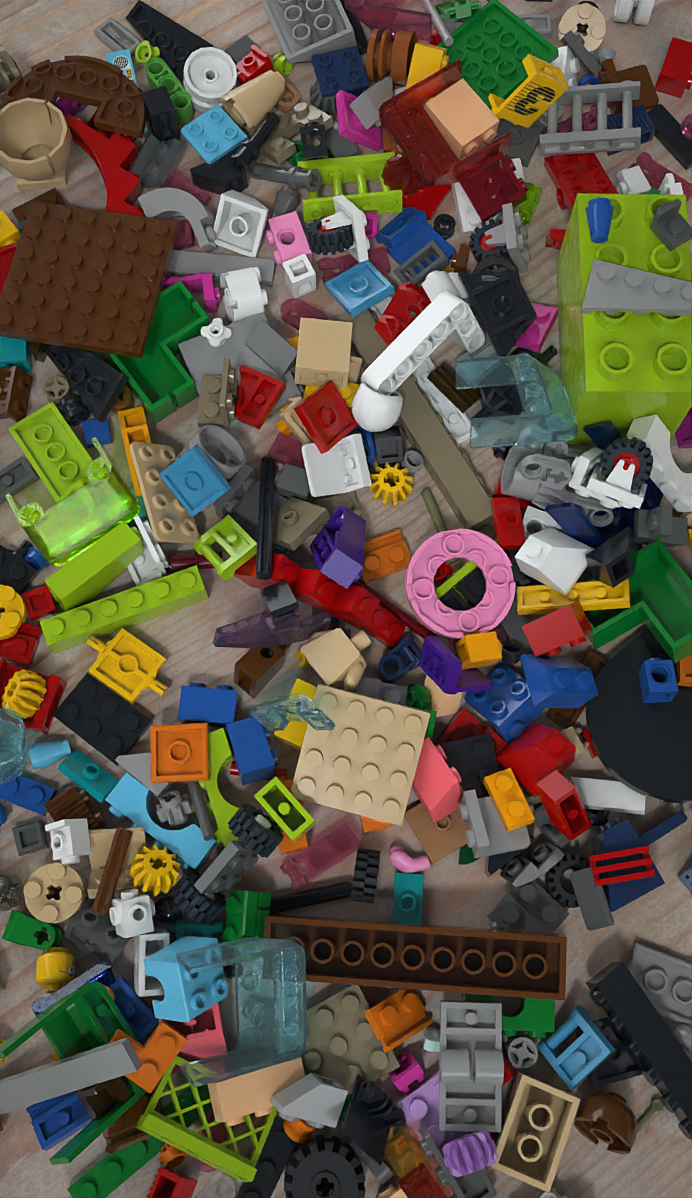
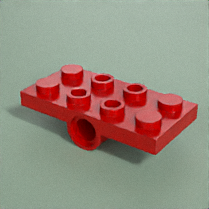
M594 152L554 155L544 158V167L556 186L557 201L561 210L569 209L570 213H572L577 193L619 194Z

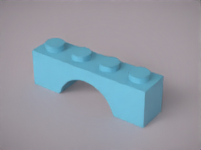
M126 772L105 799L111 804L108 810L121 820L124 816L132 820L131 828H145V834L148 833L155 838L152 844H156L160 850L167 847L168 851L170 850L178 857L175 862L180 863V866L189 871L193 867L198 871L217 847V841L215 839L205 841L201 829L194 823L181 830H166L159 827L154 821L150 809L153 792Z

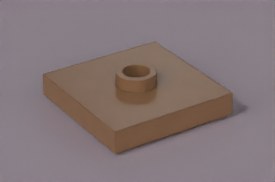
M422 803L406 811L404 814L432 864L467 844L465 820H461L458 810L435 823Z

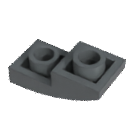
M332 117L334 126L326 131L327 149L332 158L358 156L360 154L359 149L353 141L339 136L338 122Z
M544 839L541 844L532 850L531 855L527 859L517 854L515 858L507 862L505 869L499 875L514 887H518L535 880L550 870L562 859L564 854L559 848Z

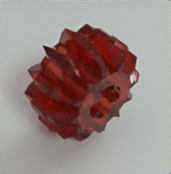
M398 153L387 160L381 177L384 180L383 184L390 187V191L402 189V195L408 198L410 195L413 196L421 188L425 175L421 172L422 167L415 163L416 161L410 160L409 156L404 157Z

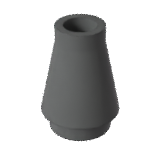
M281 187L280 191L276 192L270 219L293 212L299 204L298 193L288 187Z

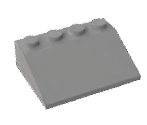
M261 0L288 63L311 61L312 55L357 46L354 30L340 0Z

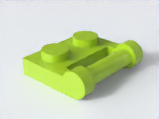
M227 515L193 544L194 550L199 555L205 556L217 569V575L224 581L231 579L236 569L257 554V543L230 515ZM214 542H217L230 556L225 562L211 548Z

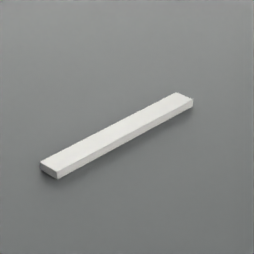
M391 296L368 308V311H373L379 320L390 303ZM428 356L413 372L417 380V387L421 392L424 391L427 394L431 403L430 407L434 413L438 412L444 422L443 427L447 433L453 434L458 448L477 438L478 433L465 412L462 413L427 379L430 372L436 369Z

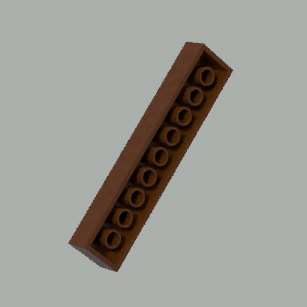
M269 914L265 916L261 978L565 1001L567 937L565 934Z

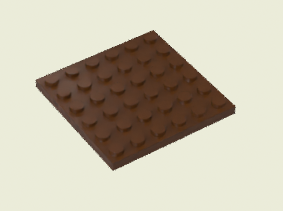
M32 201L0 297V336L142 359L179 230L178 222Z

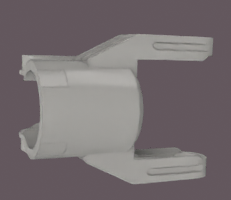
M528 426L520 430L518 439L509 450L504 462L500 485L502 494L532 501L533 504L558 518L587 525L603 527L610 524L614 518L613 510L601 505L599 499L583 497L566 491V485L571 481L573 472H571L572 465L565 460L575 459L577 456L580 457L585 451L569 448L567 436L561 432L536 426ZM529 436L538 438L534 443L524 441ZM572 505L582 506L581 509L575 511L568 509ZM601 510L608 512L604 516L594 515L595 512Z

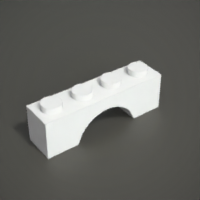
M657 414L634 419L627 436L628 439L635 437L638 438L637 441L639 442L644 441L646 443L645 446L651 449L653 467L650 478L678 513L692 511V469L681 471L675 464L670 450L669 430Z

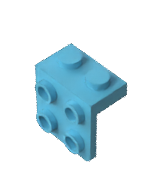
M219 104L181 129L182 136L207 164L214 163L232 150L237 153L240 143L249 139L247 134L237 126L231 116Z

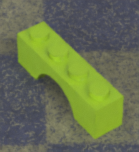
M224 728L208 733L209 781L198 782L201 790L207 789L210 800L205 801L209 817L215 816L218 827L213 828L218 845L223 844L225 848L231 841H238V837L231 833L232 830L229 829L228 822L240 808L229 804L223 798L220 790L222 772L234 759Z

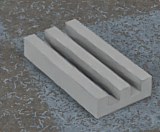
M109 17L94 30L95 37L113 52L129 49L130 55L135 57V50L142 43L112 17ZM110 26L111 28H113L117 33H119L123 38H125L129 43H131L132 46H129L125 41L122 40V38L117 33H114L108 27Z

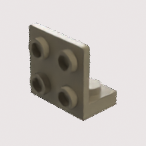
M224 358L222 376L202 375L197 419L198 427L216 425L224 429H230V420H235L236 404H233L234 395L237 396L238 380H236V368L231 367L230 358Z

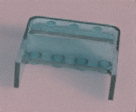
M520 353L511 356L456 360V389L516 385L524 411L520 415L471 419V449L570 441L577 436L578 422L561 375L531 355Z
M248 937L176 954V960L189 974L235 963L237 1045L232 1051L180 1065L181 1072L194 1088L299 1058L304 1053L307 1047L305 951L297 942L290 939Z

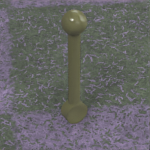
M652 1099L651 1108L637 1123L638 1132L656 1111L663 1110L664 1105L660 1099Z

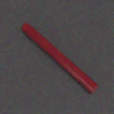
M360 579L350 584L365 588L380 600L379 605L423 639H425V636L437 637L435 633Z

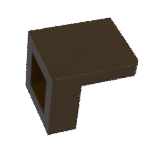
M120 1076L79 1089L76 1095L90 1118L96 1119L115 1102L127 1100L131 1093Z

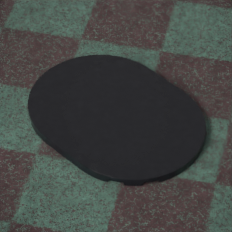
M646 628L615 655L597 675L595 684L598 695L587 702L586 724L597 756L609 772L621 783L641 795L661 799L663 802L686 803L692 801V687L677 685L678 692L671 702L643 703L638 675L643 662L656 657L662 658V660H672L649 628ZM673 662L674 671H675V676H676V681H677V663H674V662ZM652 676L655 681L663 682L658 676Z

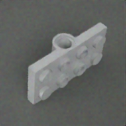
M440 1000L439 1131L477 1132L485 1130L488 1132H501L502 1084L504 1081L502 1003L498 1001Z

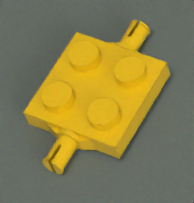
M123 628L106 644L95 637V635L90 637L91 640L88 639L86 644L99 652L97 660L88 670L90 675L131 704H134L139 696L148 688L155 691L161 697L165 695L169 687H166L156 679L158 672L167 662L166 658Z

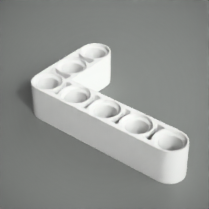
M450 291L440 293L364 371L361 383L365 381L366 386L371 390L390 396L448 336L470 353L483 346L485 335L469 305Z

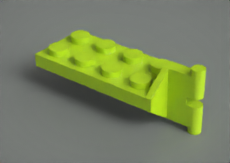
M50 402L9 427L8 430L62 512L86 508L97 526L104 527L102 512L95 501L108 485V482L55 404Z

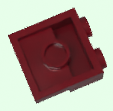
M499 152L458 178L462 189L482 222H486L502 212V205L512 203L513 207H516L527 200L526 192L529 190L522 178L517 179L514 171H516L514 163L510 157L505 159L502 152Z

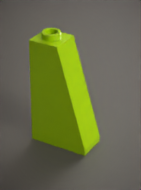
M123 521L44 580L55 602L64 612L86 605L94 600L144 551L141 542L144 538L138 529L134 526L130 528Z

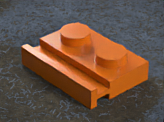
M400 529L365 541L364 565L361 574L362 581L365 584L407 569L412 557L405 540H403Z
M402 988L364 1012L377 1039L381 1040L384 1045V1053L394 1049L433 1023L431 1019L428 1020L424 1013L426 1009L415 989Z

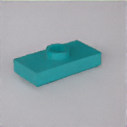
M76 750L63 760L58 767L60 772L101 803L119 782L79 750Z
M395 873L392 922L421 924L424 875Z

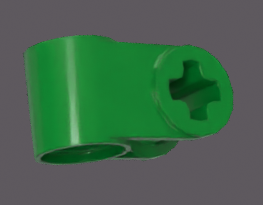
M12 909L2 939L19 945L45 950L59 947L63 941V932L56 924L40 921L33 915ZM44 932L51 936L49 941L42 937Z

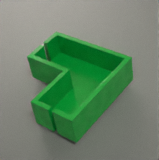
M181 281L161 292L142 359L104 353L114 368L129 377L126 385L155 424L174 413V406L177 405L180 409L198 397L195 382L175 356L180 353L178 344L200 336L201 328L210 325V320L197 301H194L193 296Z
M658 539L638 551L635 573L627 578L630 585V608L584 611L593 630L586 636L595 649L600 648L644 622L674 663L692 654V581ZM591 578V579L587 580L586 582H589V581H598V580H596V579H594V578Z

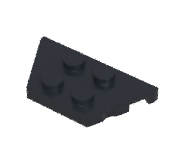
M466 271L458 272V278L500 361L504 359L536 320L537 314L515 271H502L500 273L482 271V274H466Z

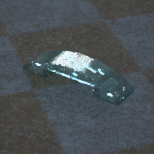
M287 694L272 698L256 706L250 712L268 731H284L288 723L293 721H306L315 730H333L336 726L334 721L309 697L301 694Z

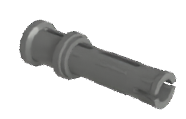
M255 163L252 167L254 179L288 184L292 189L306 188L309 192H316L321 184V174L317 169H310L308 171L303 170L300 166L288 169Z

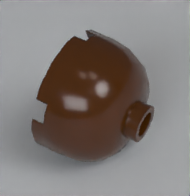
M614 1092L590 1095L583 1101L574 1119L576 1120L574 1123L575 1128L588 1140L597 1145L598 1139L609 1144L607 1147L608 1151L618 1154L630 1153L638 1132L637 1119L632 1109L626 1104L627 1101L624 1097Z

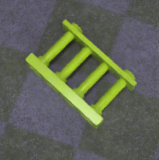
M395 152L297 162V165L303 170L317 169L321 174L320 186L332 184L333 197L343 195L342 183L356 182L358 194L343 196L350 202H353L360 211L377 210V215L402 212V189L392 190L390 178H395L396 176ZM381 180L382 192L368 193L366 181ZM318 190L316 192L308 191L309 199H303L304 222H311L315 219L320 220V217L326 218L335 214L333 197L319 198Z

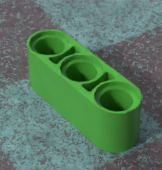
M149 59L145 64V72L150 89L165 85L175 107L178 124H189L194 118L190 95L162 59Z

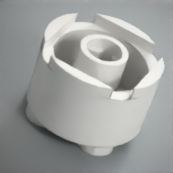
M249 267L220 274L221 288L226 287L224 289L225 296H222L227 317L232 323L262 312L266 316L264 305L268 304L265 289H260L259 282H261V276L258 267Z

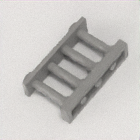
M626 80L621 83L569 87L547 109V133L540 134V156L640 149L641 127H632V100L639 99L640 81ZM622 101L621 129H607V102ZM597 103V130L582 131V104ZM572 104V132L558 133L557 106Z

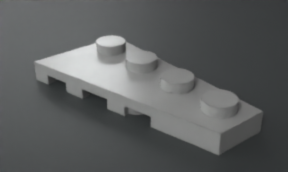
M594 259L580 314H590L591 311L617 314L620 311L633 312V315L659 312L660 315L692 316V282Z

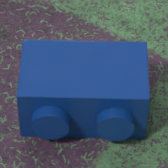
M196 682L190 683L189 686H182L177 719L181 724L208 723V726L226 728V724L237 721L238 691L233 690V687L228 685H217V689L206 688L205 684Z
M259 715L226 724L228 742L242 786L274 777L275 766L279 765L275 749L269 748L267 741L271 740L267 725L261 724Z

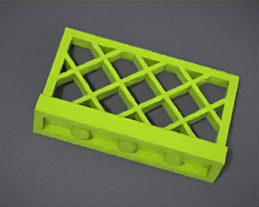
M176 1056L158 1082L144 1114L139 1118L136 1128L241 1182H252L257 1171L255 1168L278 1110L272 1106L273 1112L267 1114L264 1124L255 1129L250 1115H245L244 1119L248 1132L234 1137L231 1126L227 1127L226 1122H224L229 1140L220 1144L214 1142L209 1127L221 1122L213 1121L207 1123L202 1105L211 1102V1099L201 1101L195 1083L203 1080L213 1082L221 1078ZM176 1064L185 1069L189 1082L174 1088L171 1072ZM193 1074L201 1078L194 1080ZM167 1083L169 1090L163 1092L165 1085ZM190 1086L196 1104L181 1110L175 1091ZM170 1094L175 1112L164 1116L154 1111L160 1097ZM197 1108L202 1126L191 1130L186 1127L182 1113ZM177 1116L179 1123L173 1121L170 1118ZM204 1130L205 1136L197 1132ZM260 1131V1134L257 1139L255 1133ZM250 1135L254 1148L250 1158L247 1159L239 1154L236 1141ZM230 1144L232 1150H230V1149H228V1148H226V1147H224V1146Z

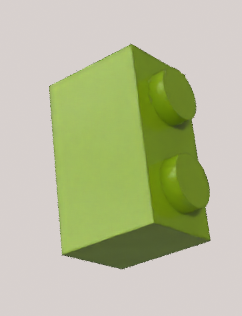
M277 777L273 778L254 795L256 801L293 843L297 842L316 824L315 820Z

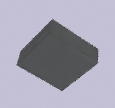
M42 820L12 828L18 856L49 848Z

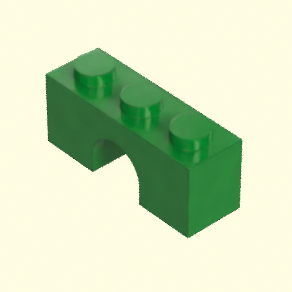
M462 993V1001H495V995ZM521 997V1004L516 1013L509 1016L502 1015V1035L516 1036V1030L528 1031V1037L546 1038V1032H555V1000Z

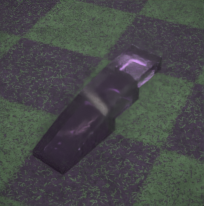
M268 611L216 628L213 644L215 647L256 648L300 642L310 639L315 632L328 630L331 619L327 612H323L302 620L298 612L295 611L272 620Z

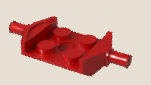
M412 282L401 283L374 326L377 333L387 344V347L416 319L408 311L413 312L418 317L431 303L423 287L419 288Z

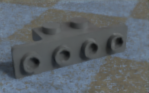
M424 1126L419 1129L423 1138L419 1141L422 1150L428 1159L434 1157L438 1165L434 1169L437 1177L444 1187L449 1184L454 1193L449 1198H492L497 1194L484 1169L460 1177L451 1175L443 1158V1150L439 1151Z

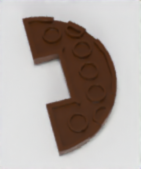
M72 55L64 56L65 60L50 62L48 59L32 66V71L23 77H16L1 97L3 105L25 98L46 100L47 103L49 101L55 105L57 98L60 97L99 107L94 119L95 128L142 139L145 130V107L141 93L134 81L125 76L117 66L94 57Z

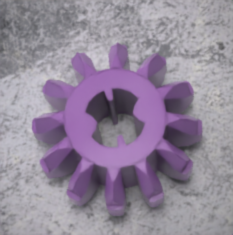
M485 1130L456 1138L446 1143L442 1148L446 1167L449 1168L450 1174L456 1177L465 1176L491 1166L498 1159L495 1142L491 1138L490 1133Z

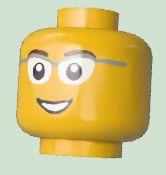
M52 947L45 949V953L38 956L35 982L38 986L45 988V993L61 994L63 993V988H67L74 983L75 957L69 953L68 949Z

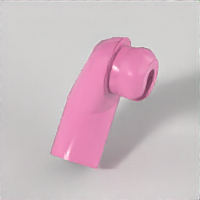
M393 846L389 850V861L402 873L410 874L430 869L427 855L412 858L403 852L404 849L401 846Z

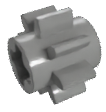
M176 790L164 793L159 799L160 803L156 804V812L160 822L167 821L170 826H179L188 820V814L192 813L188 795L184 794L181 796L180 792Z

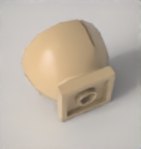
M25 98L8 103L0 111L1 166L16 177V185L19 190L67 187V163L69 162L73 143L72 134L62 111L49 101L47 103L46 100Z

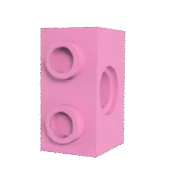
M297 212L268 219L269 230L265 231L269 245H274L273 257L276 265H281L283 273L285 274L282 266L283 262L304 253L312 266V252L309 249V244Z

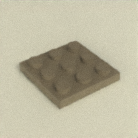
M351 985L280 1025L295 1057H301L305 1076L313 1073L336 1079L348 1090L347 1095L352 1093L358 1074L364 1080L374 1081L401 1066V1062L394 1049L384 1053V1045L381 1040L377 1039L364 1014L372 1006L361 985Z

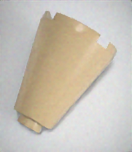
M269 70L222 95L218 101L219 103L223 102L224 106L222 109L231 116L240 129L242 128L248 138H250L266 113L271 112L284 93L285 79L278 71Z

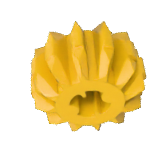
M387 462L384 464V469L377 466L375 468L376 474L370 475L372 486L369 487V491L374 493L373 499L375 501L383 499L382 505L384 507L388 504V501H392L394 507L397 506L398 500L405 503L407 495L412 494L413 488L410 485L413 484V477L407 476L409 472L407 468L399 470L400 464L398 462L394 467H390V464Z
M22 669L20 672H15L13 678L9 679V683L5 687V693L2 696V708L18 718L26 719L27 717H32L35 710H39L41 702L44 701L43 696L47 691L45 688L46 680L30 670Z
M156 844L151 849L144 846L139 854L133 857L129 877L134 878V887H143V894L150 890L155 897L160 891L166 894L172 886L176 885L179 879L180 863L175 862L177 859L176 854L167 853V847L159 850Z

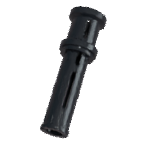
M266 113L250 138L241 142L238 147L239 151L236 155H232L229 158V166L235 173L246 175L250 170L249 166L251 163L259 158L261 147L280 123V119L275 113Z

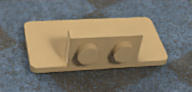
M134 441L129 445L155 540L177 543L196 542L199 534L194 517L189 514L159 476V473L176 460L173 447Z

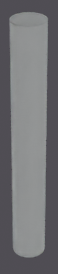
M423 0L422 4L437 28L444 44L451 46L454 39L432 0Z

